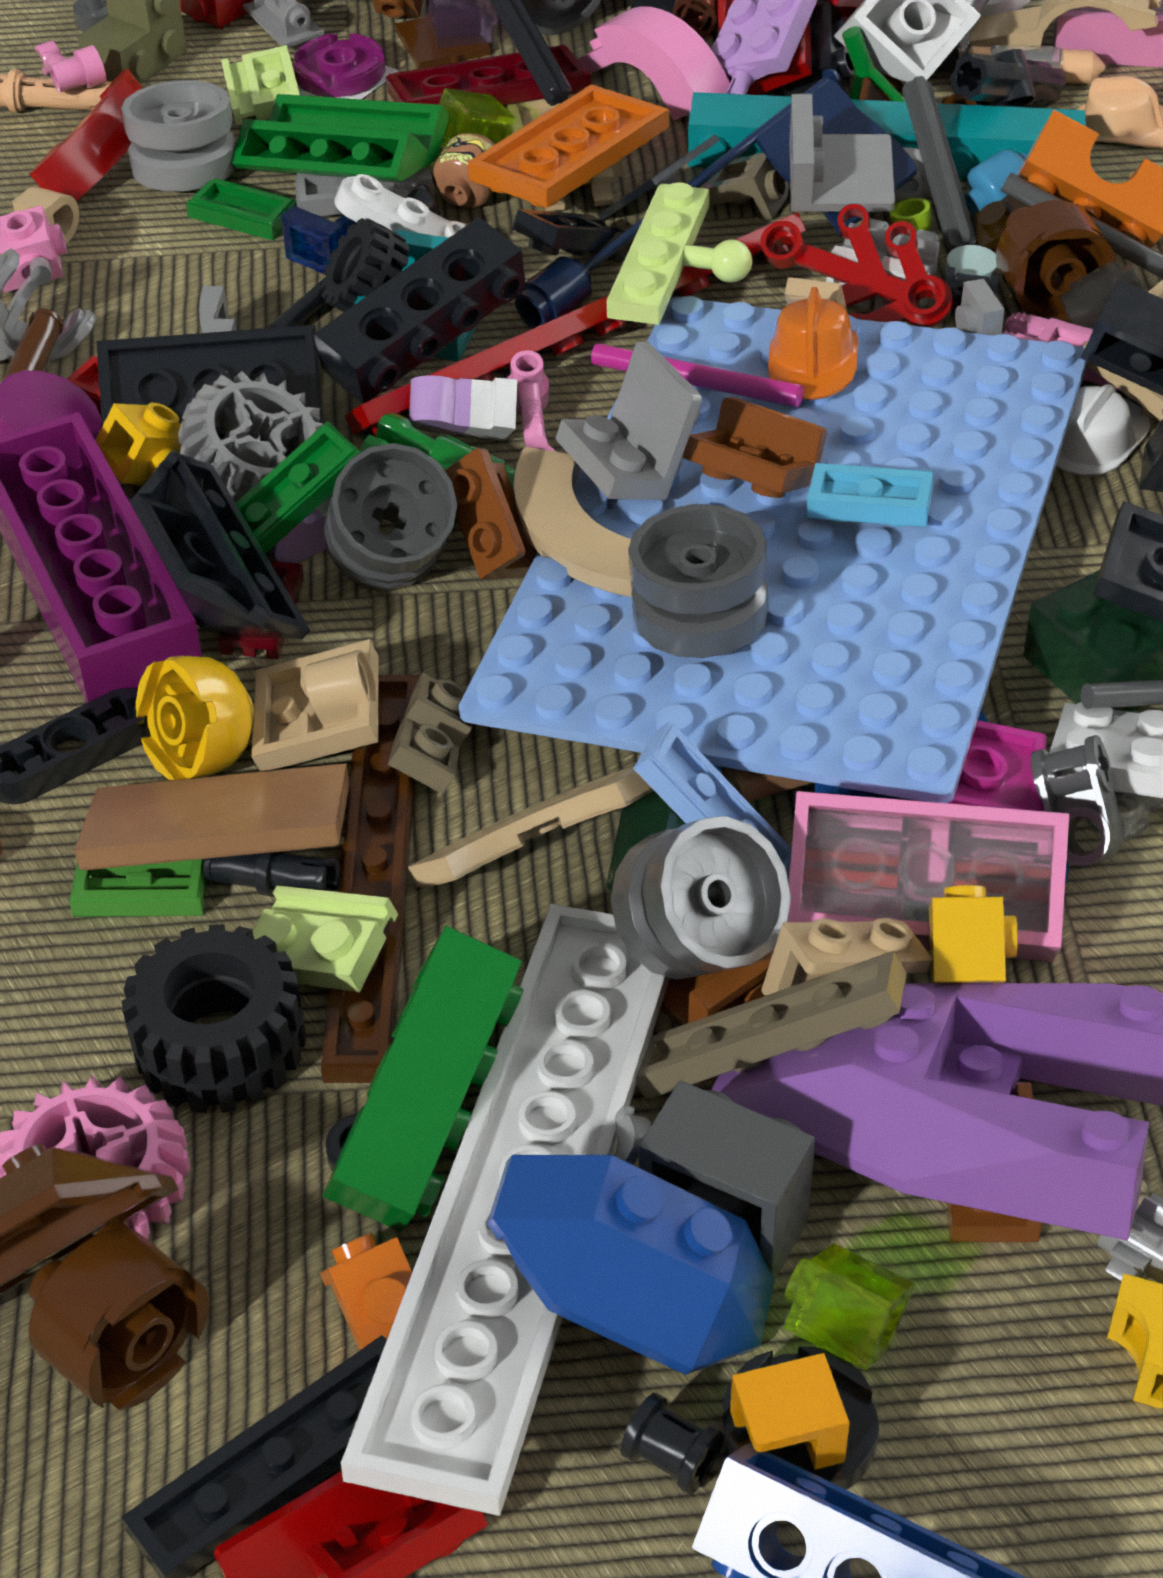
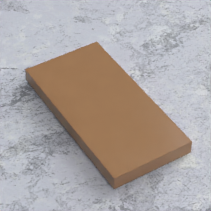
M347 764L97 788L74 849L78 868L84 871L337 846L340 841L350 784Z

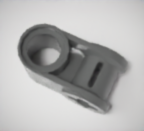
M1093 735L1085 739L1084 745L1053 753H1048L1045 749L1033 751L1031 753V770L1036 790L1043 803L1045 812L1069 814L1066 862L1082 866L1100 863L1112 858L1122 846L1124 826L1113 789V775L1109 757L1101 738L1098 735ZM1082 766L1081 772L1062 776L1063 771ZM1084 817L1093 819L1101 830L1100 845L1093 853L1083 850L1075 839L1077 823Z

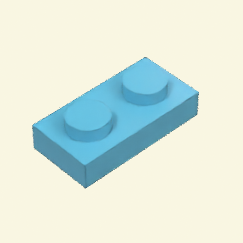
M815 463L807 497V518L827 519L834 522L880 523L896 527H926L933 493L934 471Z

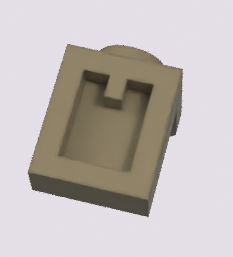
M764 153L734 159L711 177L704 186L705 189H709L710 206L728 202L732 205H739L754 198L764 220L774 219L789 195L788 182L778 173Z

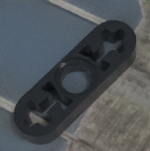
M133 688L112 690L1 745L0 802L6 804L29 802L141 745V738L151 735L147 716L139 718L136 716L138 690ZM77 738L86 741L82 748L74 752L65 753L55 750L58 744L68 739ZM41 756L45 757V763L42 762Z

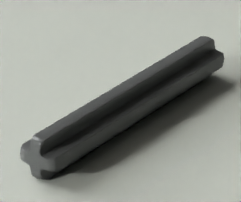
M917 76L912 81L905 82L902 92L946 247L949 250H953L964 245H975L976 236L932 84L926 81L925 77Z

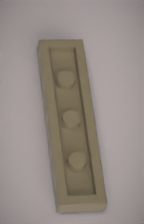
M891 951L656 1034L650 1039L636 1076V1085L645 1100L671 1091L673 1092L679 1080L697 1087L703 1080L732 1070L741 1072L752 1069L761 1064L765 1059L794 1049L797 1051L811 1050L822 1044L829 1037L858 1027L861 1029L878 1027L888 1021L893 1015L900 1013L907 973L895 951Z

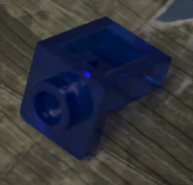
M293 206L281 215L286 259L324 274L325 267L330 265L332 260L329 258L332 251H336L339 246V239L342 235L346 236L347 229L352 224L356 225L357 222L345 215H342L333 222Z

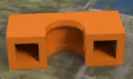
M1053 110L1040 130L1017 176L1063 201L1081 205L1092 217L1152 248L1163 236V167L1144 158L1127 182L1110 183L1101 179L1093 170L1090 161L1091 149L1099 133Z

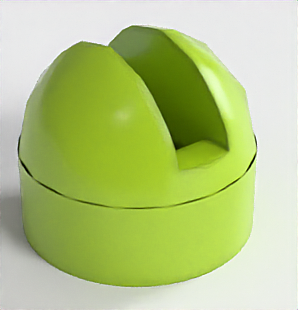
M910 198L894 204V210L890 211L892 224L898 221H906L914 226L916 232L919 229L930 231L931 206L929 201L925 199Z

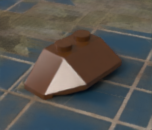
M43 1143L31 1146L8 1159L2 1165L6 1175L0 1178V1296L35 1276L47 1263L67 1257L81 1244L96 1236L106 1224L112 1221L124 1223L179 1190L173 1177L73 1150L55 1147L46 1150Z

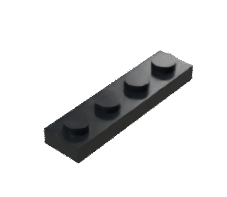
M383 1335L121 1516L127 1534L160 1578H187L215 1558L214 1550L218 1545L298 1498L341 1467L342 1458L387 1341Z

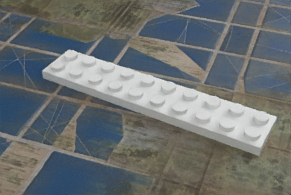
M555 904L550 905L520 985L524 989L522 997L510 1023L504 1028L495 1061L480 1091L342 1458L341 1468L344 1482L497 1516L501 1515L563 1317L547 1310L516 1266L505 1241H498L488 1227L487 1222L506 1162L512 1155L614 1156L618 1144L615 1117L623 1105L630 1106L636 1087V1076L652 1037L670 980L669 977L650 972L630 955L616 930L613 914Z

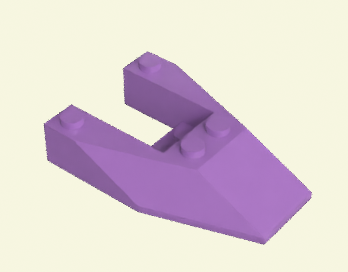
M905 983L900 1013L893 1015L882 1025L872 1029H861L858 1027L829 1037L822 1044L811 1050L797 1051L794 1049L765 1059L761 1064L752 1069L741 1072L732 1070L718 1076L712 1090L726 1095L734 1103L769 1118H782L793 1123L802 1132L815 1137V1154L901 1193L1128 1241L1141 1192L1149 1122L1126 1118L1111 1111H1090L1014 1096L1016 1082H1019L1021 1078L1163 1106V993L1148 986L1135 985L1127 987L1111 983Z

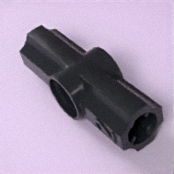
M1022 49L1006 50L993 56L969 53L956 60V68L950 76L954 93L962 94L970 101L992 102L993 106L1048 107L1060 100V93L1066 85L1062 69L1052 67L1049 62L1026 60L1024 50Z

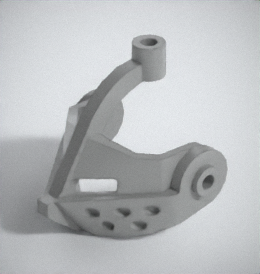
M9 249L0 255V295L20 263V255L13 249ZM37 257L31 261L30 275L20 286L8 308L5 307L0 299V361L4 359L12 360L28 323L18 318L27 300L38 285H45L51 280L50 263L43 257ZM78 308L63 321V331L58 336L47 362L66 356L88 336L96 321V315L89 309L82 311Z

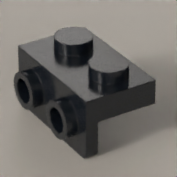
M828 1L816 5L810 16L812 74L780 86L786 96H791L811 88L823 78L822 73L826 69H834L838 72L840 77L838 84L847 96H850V77L854 76L855 69L847 48L834 37L849 17L847 15L841 16L836 6Z

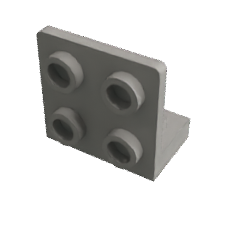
M792 94L789 138L791 212H840L843 207L849 204H860L868 212L893 211L895 196L891 136L888 134H823V117L813 116L812 94Z
M638 341L635 344L611 419L595 415L588 416L586 420L562 419L555 439L608 499L667 500L675 475L680 469L681 459L693 425L698 419L702 396L649 342Z

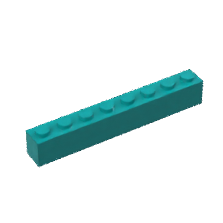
M693 92L688 123V152L715 134L720 141L688 162V167L708 168L789 105L791 97ZM851 99L861 112L899 142L902 147L919 149L906 102ZM937 103L959 180H966L968 173L973 167L998 151L1012 150L1017 154L1025 153L1028 155L1040 130L1053 110L1086 126L1085 110ZM755 143L737 158L763 152Z

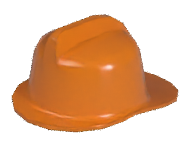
M811 287L808 299L792 302L785 306L777 318L775 334L770 343L769 378L803 385V399L806 400L827 398L843 391L853 381L857 370L858 337L851 328L850 319L845 307L838 302L822 299L818 287Z

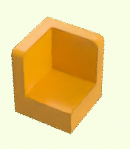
M824 1353L732 1375L730 1412L736 1427L746 1426L755 1451L766 1452L805 1442L814 1470L845 1462L850 1422Z

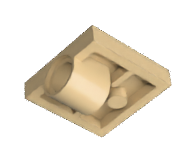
M370 639L256 670L251 757L260 772L296 765L301 762L378 742L379 656Z

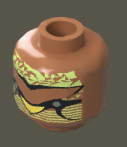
M472 133L458 134L449 140L432 168L433 183L438 193L448 203L462 208H478L484 205L493 191L490 187L469 180L467 163L495 145L487 137Z

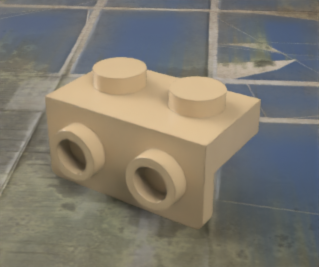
M879 918L875 921L838 922L832 919H817L813 922H783L761 991L764 996L891 951H895L906 973H926L930 968L932 957L905 921Z

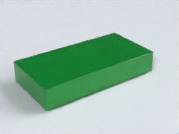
M217 178L208 181L186 203L189 218L272 241L298 215L296 200Z

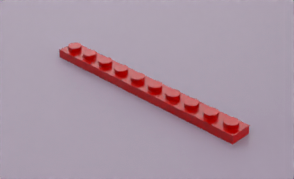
M798 212L778 220L795 224L801 233L806 231ZM769 225L735 239L748 247L752 257L761 254L764 262H767L763 254L760 240L762 233ZM781 245L777 249L776 254L782 255L792 250L791 245ZM684 266L673 293L679 290L682 297L691 296L710 287L711 284L707 277L714 275L711 269ZM608 296L430 375L449 377L455 380L464 378L493 381L494 377L492 374L506 367L511 374V359L518 352L529 350L540 353L552 348L554 355L558 356L583 344L584 342L580 334L595 328L598 337L622 327L627 322L626 320L607 318ZM411 383L368 401L344 415L353 435L371 428L376 436L377 425L383 415L391 412L401 415L410 411Z

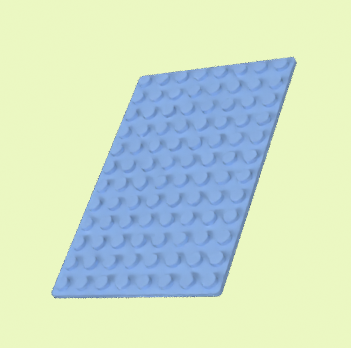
M694 296L675 297L670 299L660 324H655L647 342L663 357L769 378L770 343L775 334L777 318L782 310L755 307L744 302L730 304L705 301ZM848 315L851 328L858 337L857 370L853 381L841 392L827 398L802 399L800 406L797 408L693 386L701 394L702 403L698 419L693 425L690 435L715 430L722 400L733 396L824 427L827 435L820 463L934 471L933 493L927 526L896 527L880 523L834 522L827 519L807 518V497L810 486L786 492L783 498L767 497L751 490L752 483L739 478L722 480L707 476L702 473L703 465L683 458L681 459L680 469L675 475L667 500L608 499L588 475L580 469L574 486V494L582 509L601 526L630 539L633 533L648 518L669 508L691 504L721 505L742 512L761 527L767 542V571L765 580L768 585L769 611L765 628L751 643L729 654L707 658L674 656L652 647L639 635L633 618L632 597L614 594L578 581L567 575L566 567L551 557H542L537 552L459 703L461 720L471 724L639 753L643 752L653 733L671 721L714 766L923 802L946 804L951 802L958 786L1088 361L1081 359L1085 347L1072 345L1065 341L1043 342L1019 339L1008 334H998L995 336L963 332L957 328L936 329L911 326L901 321L878 322L862 320ZM615 401V403H614V405H613V407H612V409H611V411H610V413H609L607 419H611V416H612V413H613V410H614L616 401Z

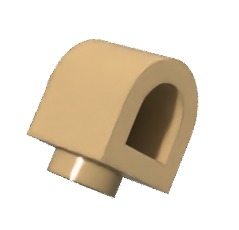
M33 186L12 201L14 212L42 205L50 225L59 223L66 244L74 236L79 223V207L72 196Z

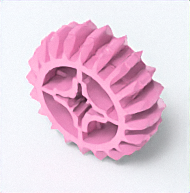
M91 1075L85 1088L74 1090L63 1080L60 1095L50 1099L36 1092L35 1110L33 1112L14 1110L12 1121L14 1130L0 1132V1178L6 1175L2 1165L8 1159L31 1146L41 1143L44 1144L46 1150L52 1147L73 1150L172 1176L179 1190L124 1222L130 1229L137 1231L147 1240L150 1234L148 1223L169 1224L172 1213L170 1204L183 1201V1194L185 1192L183 1179L189 1177L188 1171L190 1170L188 1152L185 1149L187 1141L182 1126H179L178 1120H175L173 1111L167 1105L166 1100L155 1101L154 1095L149 1092L146 1085L130 1092L129 1085L119 1076L107 1088H102L101 1083Z

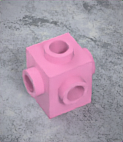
M42 205L0 216V255L9 249L15 250L20 255L19 266L4 286V293L20 288L30 275L31 261L37 257H43L49 261L52 274L51 280L64 277L60 255L68 254L64 235L59 223L50 225Z

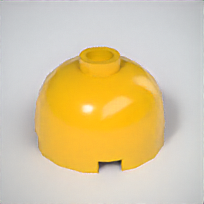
M174 656L164 661L153 662L147 666L139 681L136 698L137 718L147 716L151 735L141 738L144 751L154 768L170 781L210 777L235 763L248 745L254 717L252 700L235 672L215 659L201 656Z

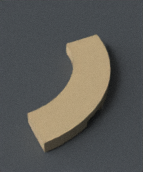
M524 447L515 470L514 495L522 529L530 544L542 557H551L566 567L567 575L604 591L632 597L631 593L634 585L630 576L628 557L631 539L601 526L582 509L574 494V486L580 472V466L568 453Z
M632 766L563 792L510 815L408 866V869L416 887H422V889L454 881L524 846V840L544 834L560 825L564 829L592 817L626 807L654 790Z

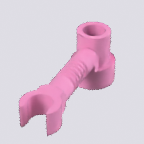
M53 40L34 46L44 65V68H41L45 75H51L52 81L59 93L82 85L91 88L107 82L102 60L93 45L74 51V57L71 58L64 57Z
M525 350L518 352L511 359V374L507 379L517 380L516 413L521 414L525 447L555 451L548 445L542 410L546 408L549 402V380L544 374L543 359L534 351Z

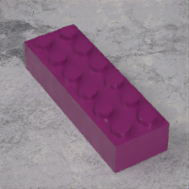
M80 412L1 435L0 532L85 702L88 703L115 689L133 688L138 690L141 677L147 666L153 662L164 661L174 656L202 657L196 620Z

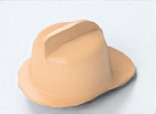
M1122 75L1092 80L1087 101L1077 110H1085L1086 127L1099 133L1095 142L1163 148V105H1159L1157 93L1150 85L1136 77Z

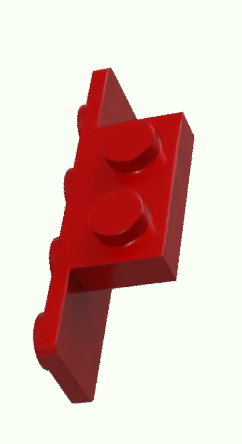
M341 1471L218 1545L214 1550V1557L224 1578H405L432 1560L453 1553L461 1546L464 1540L485 1528L488 1524L483 1512L344 1482Z

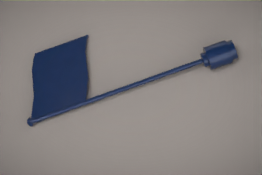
M834 69L824 70L822 73L823 78L803 93L812 94L813 116L823 117V134H888L856 107L839 86L840 77ZM791 103L687 184L691 187L699 188L755 143L778 173L790 183L789 138ZM891 137L895 193L917 175V167L900 143ZM822 212L840 238L842 234L837 222L839 212ZM851 217L845 225L848 227L850 223L857 224L862 218ZM643 218L584 264L577 260L560 256L526 281V288L515 297V307L522 320L534 329L578 309L587 302L592 295L591 276L589 273L636 236Z

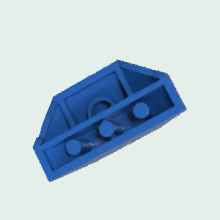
M512 1155L507 1160L487 1225L498 1241H505L516 1266L547 1310L684 1375L721 1363L739 1354L741 1356L752 1352L761 1346L775 1280L745 1219L613 1155Z

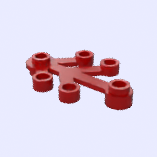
M860 204L846 205L840 210L837 217L840 232L843 237L850 240L858 263L805 244L800 229L788 221L772 223L762 233L760 244L765 259L770 265L786 269L796 264L846 283L841 285L847 307L877 295L893 301L865 315L860 313L848 314L856 319L878 322L908 321L914 326L929 328L943 322L951 312L953 306L951 289L943 279L926 273L917 250L918 238L916 230L912 224L906 221H898L891 224L885 232L887 250L892 256L899 258L906 281L885 273L870 234L871 222L868 211ZM851 217H861L863 219L858 227L849 228L845 225ZM907 234L910 236V240L904 245L899 246L892 243L897 235ZM790 244L793 246V249L787 254H776L777 249L781 245ZM926 297L933 298L936 301L934 306L928 309L917 307L918 302Z

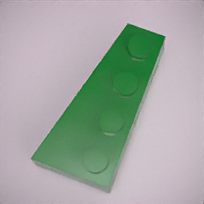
M445 925L417 975L412 987L413 991L391 1035L394 1037L393 1043L389 1044L374 1074L366 1094L368 1099L354 1120L322 1197L399 1232H402L415 1213L427 1217L444 1180L443 1176L433 1172L443 1148L451 1152L456 1150L471 1116V1112L460 1108L470 1085L481 1089L495 1061L498 1050L487 1045L496 1023L504 1027L508 1026L522 997L524 989L513 984L522 960Z

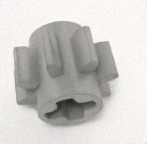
M1152 1193L1150 1197L1145 1196L1140 1206L1137 1205L1128 1241L1103 1235L1099 1236L1097 1246L1113 1256L1105 1272L1120 1281L1122 1280L1123 1273L1146 1280L1150 1277L1163 1284V1198Z

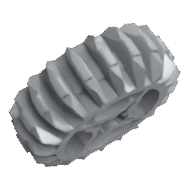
M243 371L234 377L233 381L221 374L212 386L204 384L191 403L187 404L182 417L184 420L178 431V442L182 444L180 454L213 465L234 502H237L286 458L284 456L287 451L286 447L289 446L292 453L323 425L318 423L320 420V408L305 407V392L296 395L287 392L286 380L275 386L268 383L265 373L261 374L255 381H251ZM220 424L226 431L225 439L223 440L219 439L215 429Z

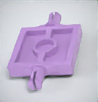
M817 0L733 1L728 9L718 37L711 48L728 80L731 81L725 94H747L750 85L755 80L768 74L788 70Z

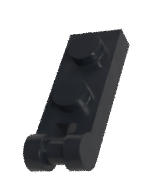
M523 209L517 210L512 230L529 237L528 245L537 251L558 255L561 249L581 257H587L589 250L601 251L625 232V230L618 227H607L605 221L592 215ZM634 238L611 255L610 258L619 262L624 261Z

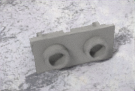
M254 0L243 4V9L280 46L299 47L306 44L309 40L324 35V31L310 18L309 9L303 3L296 0Z

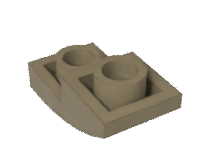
M425 673L421 674L404 711L388 761L389 766L442 794L456 775L460 746L473 725L462 721L460 718L459 703L466 692L461 686L448 679L436 680Z

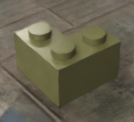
M106 0L108 16L77 36L80 49L90 45L96 48L102 60L107 81L113 82L122 71L128 68L136 80L142 84L187 52L179 0Z

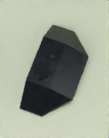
M171 450L131 499L130 503L196 620V624L207 631L218 630L239 637L303 639L310 632L308 625L214 466Z

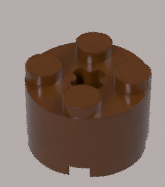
M1050 200L1031 207L1018 208L1007 218L1006 228L997 245L996 265L1003 281L1018 305L1025 312L1045 319L1055 318L1071 323L1089 314L1086 309L1099 297L1102 301L1107 297L1117 275L1116 255L1108 240L1084 207L1068 201Z
M112 1221L102 1227L96 1236L77 1247L63 1261H51L43 1266L35 1275L29 1287V1295L35 1301L29 1323V1339L32 1348L41 1358L96 1405L104 1408L103 1403L110 1402L118 1410L132 1408L155 1395L174 1378L186 1362L176 1353L183 1345L189 1332L199 1340L204 1330L209 1312L207 1290L189 1272L140 1233L130 1229L121 1221Z

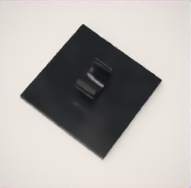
M716 134L598 214L601 220L606 219L648 190L654 196L659 183H679L673 173L720 141Z

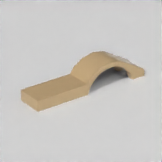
M1044 0L1042 6L980 17L969 36L971 47H990L991 55L1011 49L1024 50L1041 47L1044 32L1053 19L1070 9L1087 6L1108 10L1121 18L1130 31L1157 27L1156 11L1151 9L1161 7L1162 2L1161 0Z

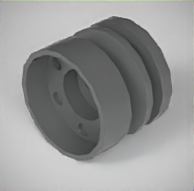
M395 443L369 447L347 462L336 478L323 532L328 555L344 576L361 587L384 592L408 588L428 576L440 558L446 541L452 532L457 509L452 481L439 462L418 448ZM383 520H389L394 523L389 535L378 531Z

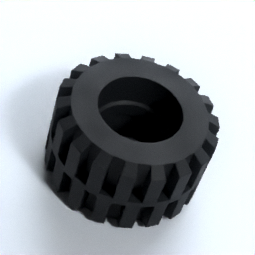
M224 924L209 925V931L196 933L194 927L180 931L181 938L173 942L168 938L163 939L154 945L155 955H142L134 965L136 975L128 976L123 988L126 999L122 1000L123 1015L139 1074H143L145 1085L154 1094L162 1091L164 1100L167 1103L178 1107L184 1101H187L190 1104L191 1111L206 1113L208 1107L220 1105L221 1113L236 1110L235 1103L247 1099L250 1105H253L265 1099L263 1090L268 1087L278 1090L287 1082L286 1070L297 1069L302 1059L300 1048L305 1047L306 1041L296 972H293L292 961L286 952H277L276 942L266 935L255 940L252 929L238 926L234 932L225 931ZM228 1011L238 1013L218 1023H192L205 1015L215 1012Z

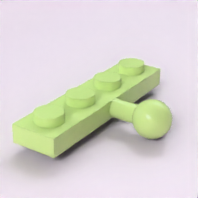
M659 183L607 298V318L659 325L684 266L711 269L718 279L728 283L738 282L748 275L752 267V255L744 243L738 240H725L715 248L693 246L709 209V189L691 187L686 183Z

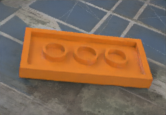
M591 84L468 161L469 180L490 187L494 192L507 193L527 200L534 206L548 208L669 128V109Z

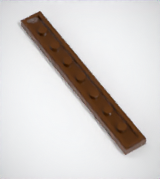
M421 675L378 676V742L353 749L339 892L387 897L392 902L398 916L395 922L388 921L383 931L386 940L361 991L355 992L329 988L321 1061L323 1083H371L389 1044H392L394 1037L391 1035L397 1024L415 779L389 766L388 761L404 711Z

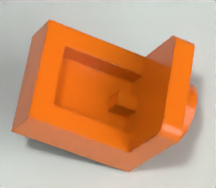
M371 1232L331 1250L336 1265L320 1272L325 1287L331 1284L359 1351L381 1335L386 1340L388 1339L412 1275V1270L398 1238L395 1237L377 1245Z

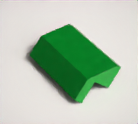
M277 94L269 121L244 119L230 164L234 168L334 177H355L356 175L364 174L376 180L402 182L437 160L450 114L442 105Z

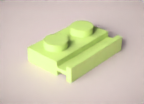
M287 45L242 55L243 61L229 64L228 58L221 59L236 126L242 125V118L256 115L257 120L270 119L277 94L300 95Z
M277 885L273 891L276 901L272 909L263 910L253 929L254 939L256 940L266 935L276 942L277 952H286L292 961L293 972H296L298 984L360 992L386 940L383 931L388 921L395 922L398 916L390 899L387 897Z

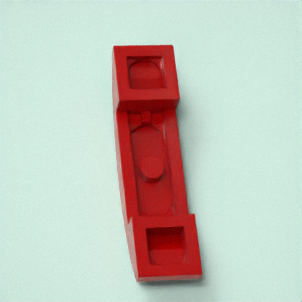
M128 68L122 71L99 96L101 101L63 142L53 147L29 173L40 188L70 195L77 202L128 151L132 141L126 135L121 108L126 98L137 90L143 89Z

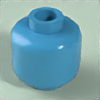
M1001 150L970 170L966 178L968 192L964 195L967 208L972 215L981 211L989 203L1001 201L1007 196V194L1001 192V189L1010 173L1018 174L1027 157L1025 153L1017 154L1012 150Z

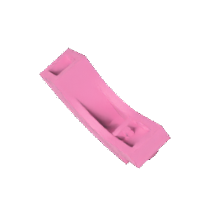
M641 6L626 10L595 28L594 30L598 37L590 41L593 50L578 58L590 74L616 62H624L637 67L655 85L666 108L669 109V114L673 121L690 114L693 92L725 93L730 85L719 60L702 37L677 16L654 7Z

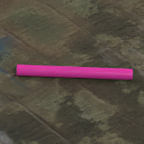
M596 343L592 349L591 363L592 365L626 372L633 350ZM664 357L692 386L797 408L803 399V385Z

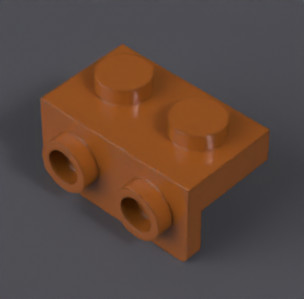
M731 396L722 400L716 429L690 435L682 458L703 465L702 473L707 476L722 480L739 478L752 483L751 490L757 494L772 498H783L786 492L810 486L815 463H820L827 431L824 427Z
M474 449L446 469L445 472L453 484L457 501L456 517L480 580L525 577L537 551L523 532L522 523L516 508L514 490L503 463H492L487 449Z

